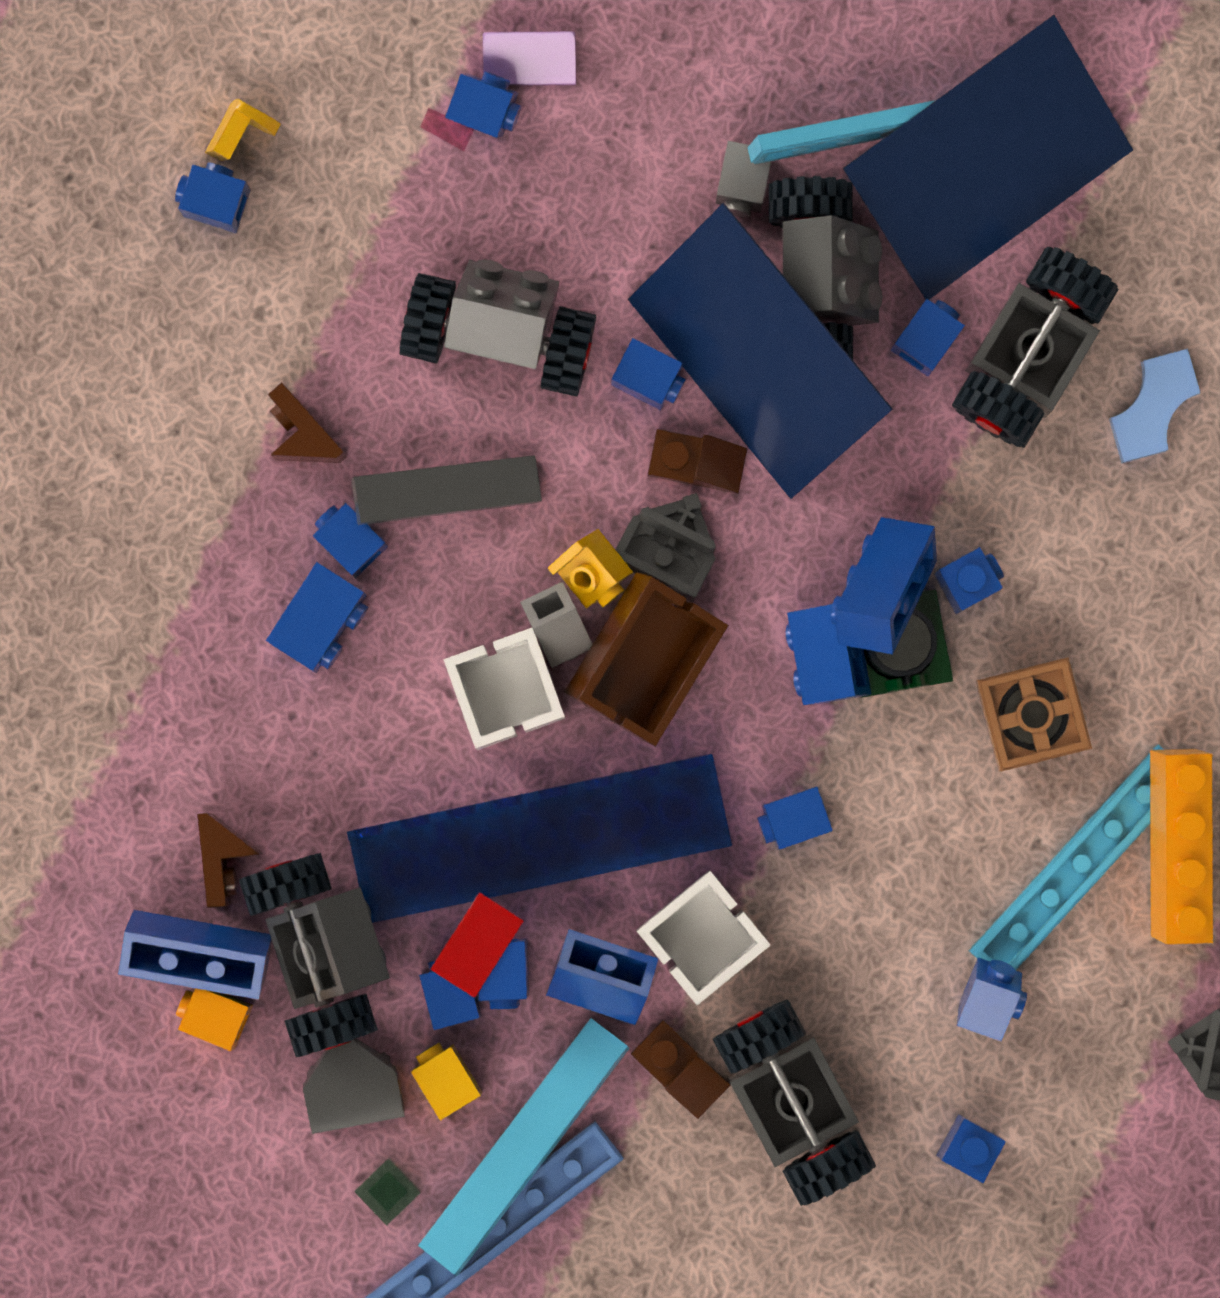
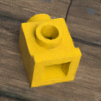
M599 529L578 540L548 567L553 575L558 573L586 609L596 602L604 608L625 591L620 583L633 573Z

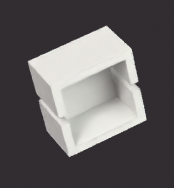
M533 628L493 641L497 652L495 655L488 656L485 646L482 645L443 659L473 744L477 750L516 737L517 734L514 728L516 726L523 725L524 731L527 733L565 719Z
M707 871L636 930L663 964H666L672 958L676 965L669 969L670 973L696 1005H699L770 946V943L743 911H740L735 916L729 911L737 903L711 871Z

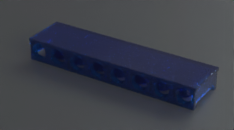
M713 754L347 831L358 884L361 887L365 901L370 907L372 923L473 902L479 892L488 898L732 846Z

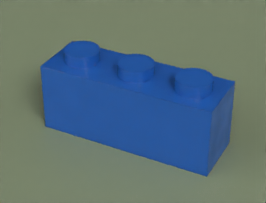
M881 517L873 534L866 535L862 546V556L857 565L850 567L846 588L842 596L835 597L831 609V622L837 625L839 645L893 655L937 562L935 526Z
M133 910L124 931L118 975L259 1000L266 978L272 939L268 933Z

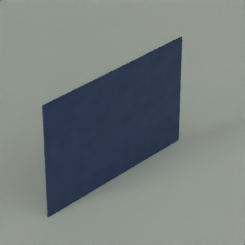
M1052 15L853 160L843 170L925 300H930L1133 151V148L1055 15Z
M724 203L627 299L676 360L683 363L682 367L790 499L893 410Z

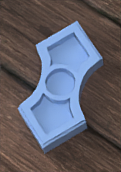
M1188 349L1141 362L1142 384L1137 398L1126 411L1109 419L1121 463L1169 450L1167 430L1173 413L1184 401L1200 394Z

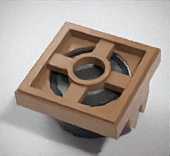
M1069 657L975 681L999 772L1092 749Z

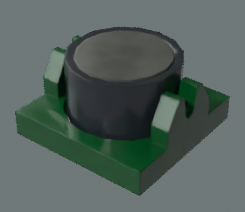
M936 589L922 592L893 655L864 649L871 695L860 698L953 681Z

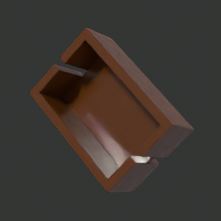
M636 572L564 693L606 717V719L640 740L656 747L729 625L698 605L686 601L687 598L654 577Z

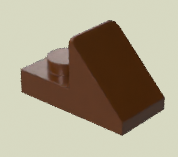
M282 382L268 394L276 404L270 410L271 414L287 432L294 426L298 429L271 454L275 460L341 463L347 458L341 448Z
M657 429L648 476L739 494L747 448L703 434V437L700 438Z
M197 814L207 908L231 905L230 896L238 895V882L235 867L227 868L226 859L262 855L263 853L214 814Z
M664 1020L631 1052V1055L665 1087V1090L697 1119L731 1086Z

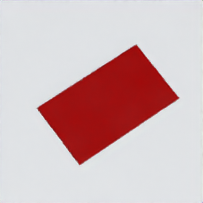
M479 892L430 970L475 998L524 920Z

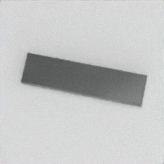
M535 455L356 476L351 479L358 525L528 505L542 501Z

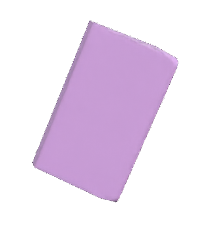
M484 32L483 73L486 71L510 80L509 85H576L575 32Z

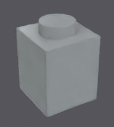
M728 141L715 203L720 205L724 203L734 216L750 217L751 211L761 212L771 161L760 164L751 163L747 149L749 145Z
M563 582L520 602L552 668L590 650L593 644Z

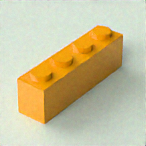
M1198 749L1150 750L1151 937L1165 944L1213 943L1212 753Z

